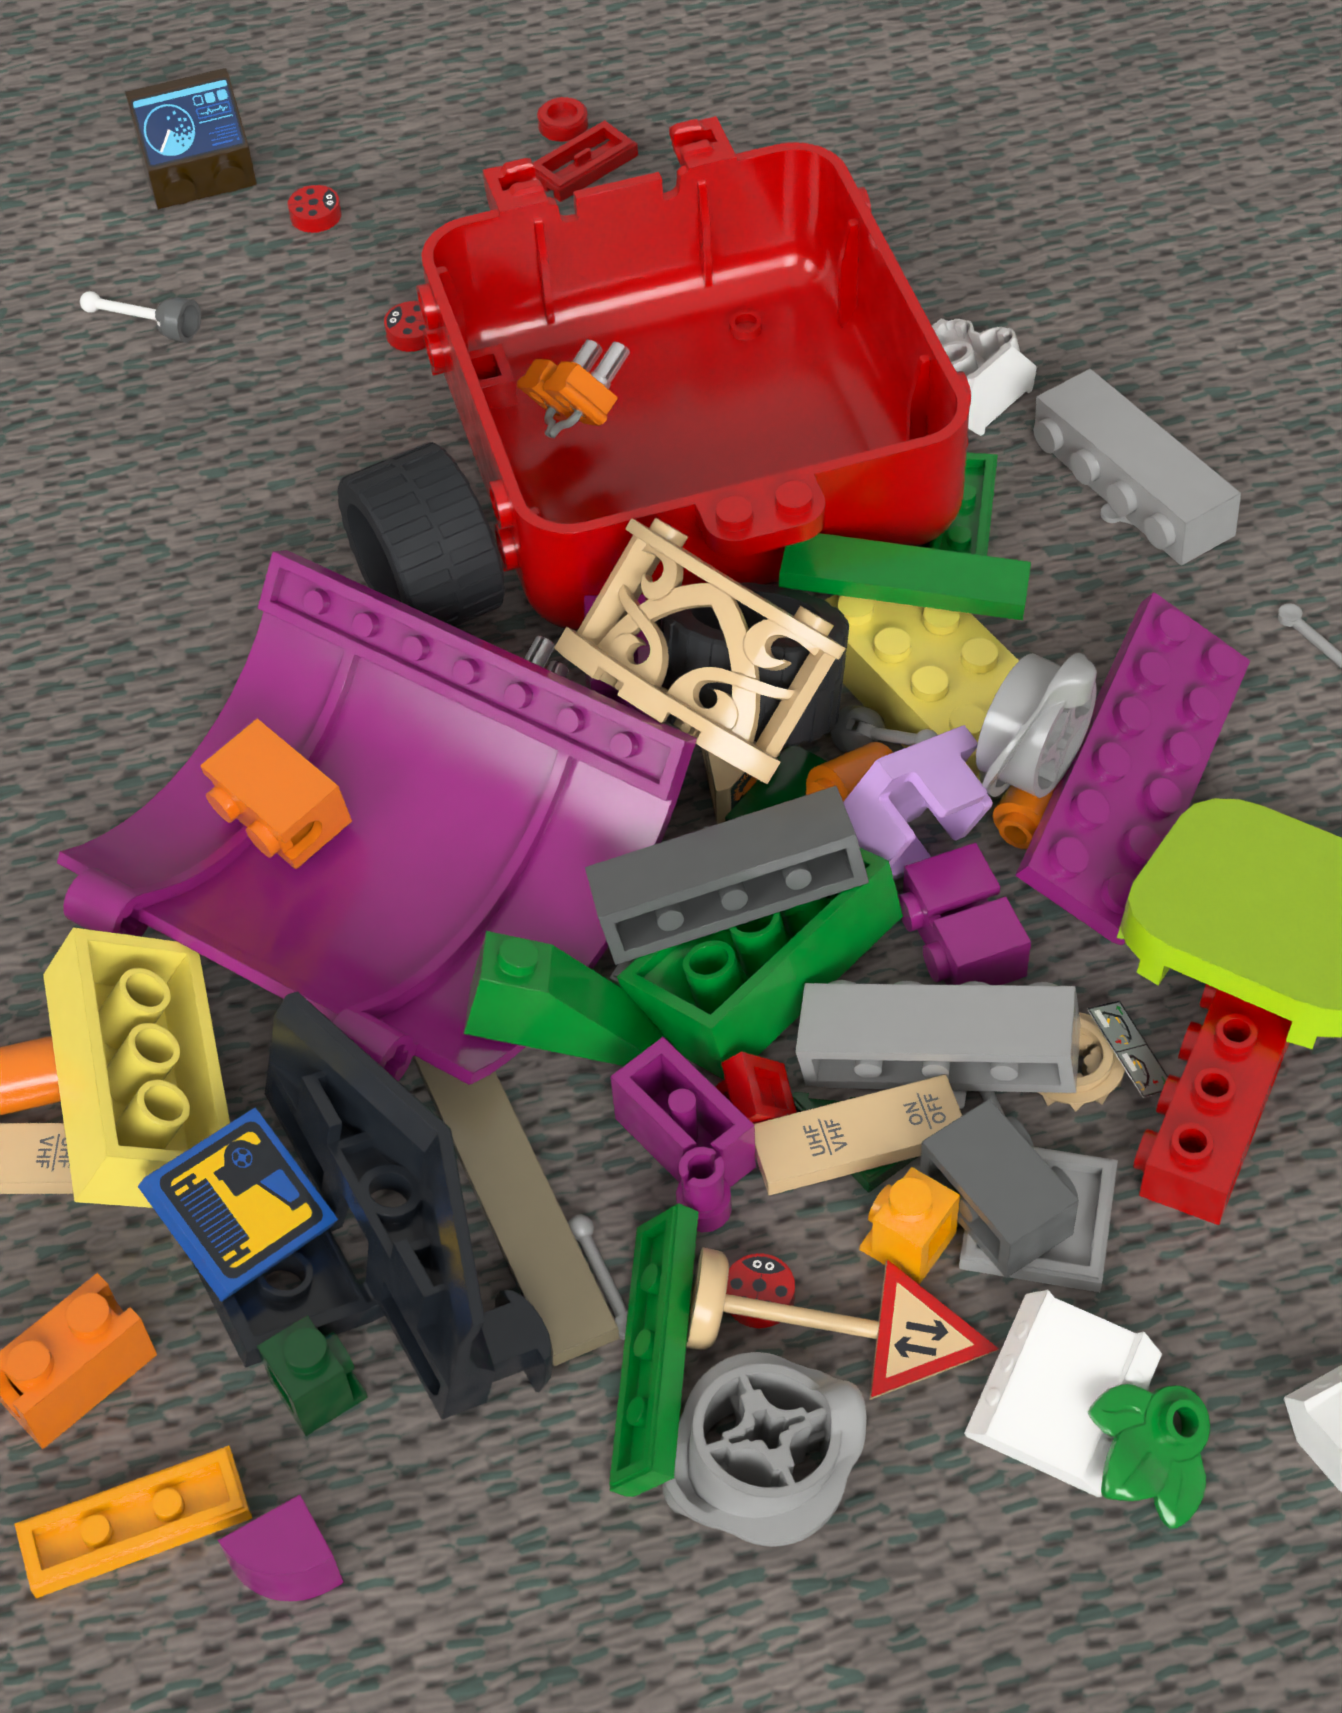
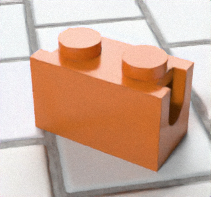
M258 718L200 765L204 775L214 785L206 793V798L213 809L228 823L237 818L247 827L245 830L248 837L264 855L271 858L277 853L294 869L301 866L352 822L339 786Z
M96 1273L0 1350V1402L37 1444L44 1449L157 1355L142 1319L131 1307L123 1311L115 1300L108 1283Z

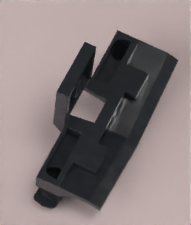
M298 991L287 994L274 1015L264 1094L316 1190L338 1220L325 1232L222 1302L194 1265L244 1367L263 1362L257 1345L307 1315L324 1337L331 1332H334L336 1335L385 1316L441 1420L487 1403L493 1382L522 1371L526 1374L535 1392H540L551 1379L553 1348L549 1332L539 1313L522 1295L512 1290L500 1291L495 1299V1308L486 1312L483 1310L451 1128ZM378 1190H394L402 1194L407 1202L398 1207H385L375 1202L371 1194ZM349 1207L369 1242L366 1280L364 1283H359L332 1234L333 1231L343 1227ZM283 1270L297 1275L302 1284L291 1290H279L269 1285L265 1277L272 1272Z

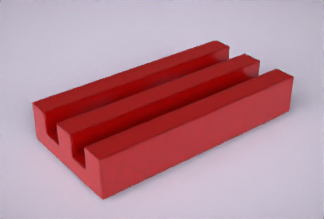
M604 120L533 162L536 179L541 181L546 192L552 190L554 198L562 202L572 196L573 191L587 187L637 157L638 144ZM607 139L610 140L609 142L603 144L602 146L598 147L597 149L591 152L592 148L596 147L597 145L601 144ZM574 160L572 164L566 166L565 168L561 169L555 174L552 173L553 171L559 169L560 167Z

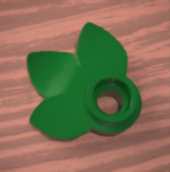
M1132 1384L1108 1388L1088 1409V1415L1105 1434L1113 1438L1104 1463L1101 1485L1102 1496L1118 1501H1139L1154 1498L1155 1507L1162 1522L1171 1529L1182 1526L1196 1513L1206 1488V1474L1200 1454L1206 1446L1210 1434V1418L1205 1404L1195 1392L1179 1385L1164 1386L1153 1392ZM1176 1411L1181 1419V1435L1177 1433L1173 1425V1416Z

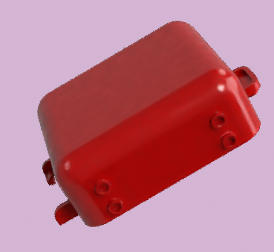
M717 116L701 120L684 121L669 127L673 150L681 165L677 171L676 186L669 192L663 193L660 173H650L573 191L575 214L561 215L556 200L546 196L541 181L536 179L532 160L530 158H523L483 170L484 186L490 211L452 220L435 230L426 240L422 250L425 284L417 285L416 292L421 315L426 327L423 328V337L432 375L444 373L490 498L497 521L494 524V533L503 571L516 569L528 602L542 618L551 624L564 629L567 626L572 630L578 631L584 621V596L599 595L633 534L625 529L631 518L648 528L655 518L663 521L688 537L683 548L738 583L749 582L763 585L779 582L785 546L807 541L819 533L919 546L936 539L955 520L962 505L964 494L969 410L971 405V390L968 379L963 371L956 372L871 213V203L866 189L863 186L857 187L845 163L830 150L809 143L789 142L735 154ZM589 339L597 342L603 350L589 371L591 374V372L595 371L613 342L622 343L627 347L630 354L611 381V386L608 389L618 398L608 412L607 420L600 426L583 424L578 420L572 427L561 430L555 438L546 436L544 434L548 427L544 422L546 410L517 387L518 380L526 374L534 360H551L557 366H559L561 361L572 362L585 341ZM661 560L652 574L653 582L662 576L664 567ZM683 567L684 574L681 586L708 583Z

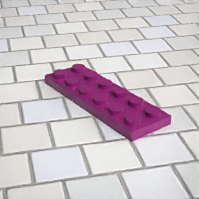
M1155 592L1143 600L1097 696L1091 721L1082 744L1067 772L1056 785L1015 876L1112 943L1124 945L1125 940L1118 939L1117 936L1132 884L1178 818L1189 808L1250 660Z

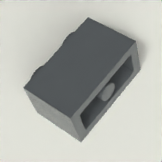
M990 1099L922 1141L920 1172L960 1194L958 1222L1005 1278H1008L1073 1235L1079 1200L1071 1179L1059 1167L1053 1166L1050 1168L1033 1149L1031 1137L1021 1122L1013 1116L1006 1118Z

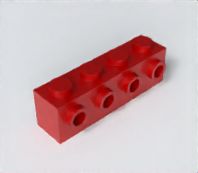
M1206 984L1200 1001V1007L1207 1009L1208 1013L1203 1025L1191 1021L1178 1055V1059L1187 1062L1181 1078L1172 1074L1168 1075L1156 1108V1113L1164 1115L1165 1118L1159 1132L1146 1129L1140 1142L1133 1168L1144 1171L1139 1196L1220 1225L1290 1042H1286L1293 1021Z

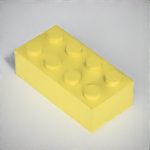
M833 595L825 600L831 606L840 610L849 622L843 684L865 707L875 710L884 719L886 729L915 734L921 730L930 729L936 732L937 735L965 725L978 742L990 705L1006 676L1019 660L971 613ZM901 744L904 748H907V747L910 746V745ZM975 750L967 759L966 764L980 781V770L976 765Z
M73 927L43 976L74 1201L153 1208L137 1187L143 1178L230 1123L200 954L177 941Z

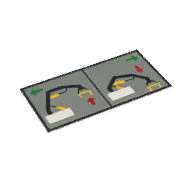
M1120 1000L1087 1008L1142 1097L1145 1098L1161 1093L1168 1076Z

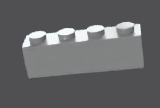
M1088 369L1036 396V415L1033 431L1041 449L1046 453H1053L1072 471L1080 483L1092 488L1109 503L1117 515L1126 517L1127 520L1147 536L1154 547L1162 549L1179 565L1186 564L1236 535L1241 493L1093 370Z
M836 980L828 984L805 983L795 1052L805 1085L891 1089L946 1074L953 1091L1076 1093L1081 1026L1076 987L1058 986L1048 982H1037L1029 986L989 985L977 981L966 982L961 985H923L915 981H900L895 984H856L847 980Z

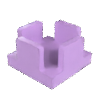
M965 725L877 759L843 802L856 833L859 847L888 860L894 880L904 877V866L931 857L907 824L908 822L918 818L929 808L948 835L956 841L967 836L992 806V800L987 794V790L966 764L967 759L976 750L978 742Z

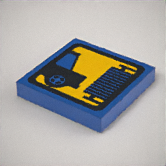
M256 1107L144 1177L137 1186L221 1302L325 1232L338 1220Z

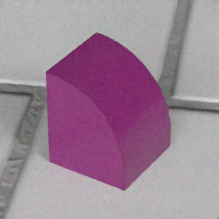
M301 1495L292 1498L218 1540L231 1569L238 1579L249 1589L264 1597L279 1601H301L320 1596L344 1583L335 1558Z

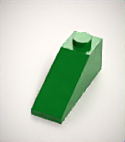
M486 931L470 984L464 1034L625 1066L662 1037L665 1038L624 989L556 946Z

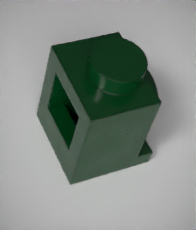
M308 1315L257 1345L270 1382L305 1436L368 1398L366 1391L352 1372L355 1366L338 1336L331 1332L324 1337L317 1330Z

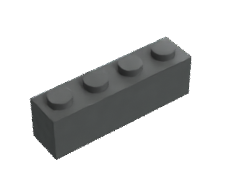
M837 786L585 867L598 919L615 965L869 883L857 836Z

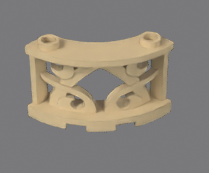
M631 518L625 529L633 534L584 621L577 632L566 626L554 649L590 677L601 680L619 691L618 696L660 723H665L670 713L676 716L677 719L673 725L680 728L679 730L697 738V745L768 784L780 764V761L776 759L834 660L836 658L839 660L846 648L828 636L834 625L802 606L799 607L793 616L684 549L683 545L688 537L657 518L653 520L649 528ZM661 560L664 567L662 576L653 582L652 574ZM683 567L708 583L681 586L684 574ZM643 592L648 600L639 604L637 600ZM736 600L768 619L756 623L749 629ZM712 607L724 633L731 671L716 667L698 668L682 675L672 684L669 690L664 688L662 684L668 669V647L665 637L655 621L686 609ZM642 631L649 642L650 655L645 662L637 665L634 662V652L638 647L646 646V643L635 635ZM783 637L797 641L810 652L788 690L761 682L758 667L766 670L778 671L792 664L786 660H778L772 655V643L776 639ZM718 682L732 685V695L720 690H714L717 694V703L714 707L706 709L700 703L699 692L705 684ZM764 695L781 700L759 739L755 742L754 739L760 714V696Z

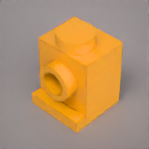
M911 1167L903 1179L898 1180L893 1186L890 1184L886 1185L878 1194L868 1215V1221L873 1223V1228L860 1244V1251L884 1265L888 1259L920 1285L956 1234L960 1194Z

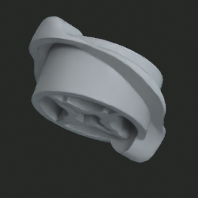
M1028 654L1006 676L987 712L976 750V765L980 770V782L989 795L996 797L1012 785L1041 798L1049 794L1063 778L1082 744L1096 701L1095 680L1097 671L1085 654H1073L1062 666L1036 654Z
M742 1353L722 1360L710 1368L698 1380L685 1404L684 1413L679 1422L674 1479L662 1484L667 1504L678 1514L685 1515L705 1526L728 1532L756 1545L784 1546L806 1539L825 1525L838 1508L852 1467L861 1455L866 1437V1407L862 1393L852 1382L837 1379L822 1371L792 1363L785 1358L769 1353ZM734 1413L736 1418L735 1428L722 1432L720 1441L707 1445L705 1436L718 1421ZM819 1448L822 1456L820 1466L807 1478L795 1483L792 1477L794 1465L804 1462L806 1453Z

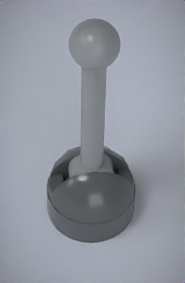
M849 705L839 711L838 723L835 724V728L831 731V736L835 746L840 751L848 753L870 742L882 743L886 741L912 746L937 736V733L930 729L921 730L917 734L886 729L884 719L875 710L864 706ZM855 721L859 722L856 731H853L852 728Z

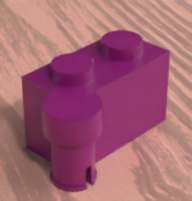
M662 1037L610 1076L615 1119L679 1182L675 1193L676 1204L680 1203L699 1211L697 1232L715 1231L722 1227L730 1217L732 1211L730 1187L756 1168L755 1125Z

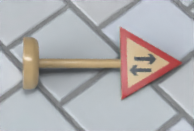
M702 1248L699 1255L690 1300L686 1348L696 1350L710 1348L716 1341L723 1312L876 1339L869 1400L999 1350V1348L888 1259L885 1264L879 1321L726 1294L729 1273L726 1255L721 1251L709 1248Z

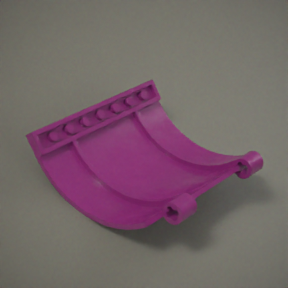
M288 550L272 551L257 608L263 611L257 635L245 666L221 713L184 766L145 806L105 834L82 845L59 852L57 864L78 874L66 893L63 905L64 915L68 920L88 930L142 937L149 926L283 999L287 994L298 991L398 1082L408 1069L412 1057L416 1056L471 1085L502 1067L526 1047L464 1034L470 984L486 931L552 944L593 970L607 949L608 943L598 919L585 867L662 842L697 738L665 723H660L648 715ZM257 718L339 786L352 819L350 824L297 869H294L277 853L271 858L264 855L248 837L245 830L247 827L237 818L231 823L225 821L213 809L206 798V793L214 785L204 775L200 765Z

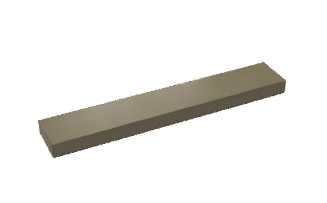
M413 1056V1061L440 1119L451 1128L457 1157L519 1292L534 1306L549 1332L553 1348V1366L620 1339L618 1326L496 1072L494 1071L483 1079L468 1085L424 1060Z

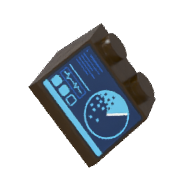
M226 68L125 92L144 170L157 209L182 205L191 201L227 192H235L239 189L257 185L249 145Z

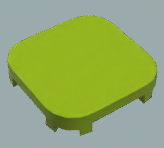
M1214 798L1195 803L1181 814L1134 880L1117 938L1124 939L1125 944L1140 959L1137 973L1158 986L1169 969H1173L1293 1021L1286 1042L1313 1049L1317 1037H1342V838L1268 807L1240 799Z

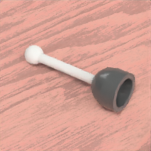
M87 291L80 297V306L89 313L101 309L156 320L160 334L174 341L189 343L201 325L200 307L196 301L180 297L168 298L162 301L157 309L101 299L93 291Z

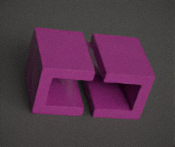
M977 843L904 866L903 894L898 895L903 914L901 920L909 932L918 930L924 941L923 957L931 978L935 982L944 980L946 985H961L972 981L983 982L989 985H1003L1027 977L1031 940L1007 897L991 902L988 901L987 898L1000 894V885Z

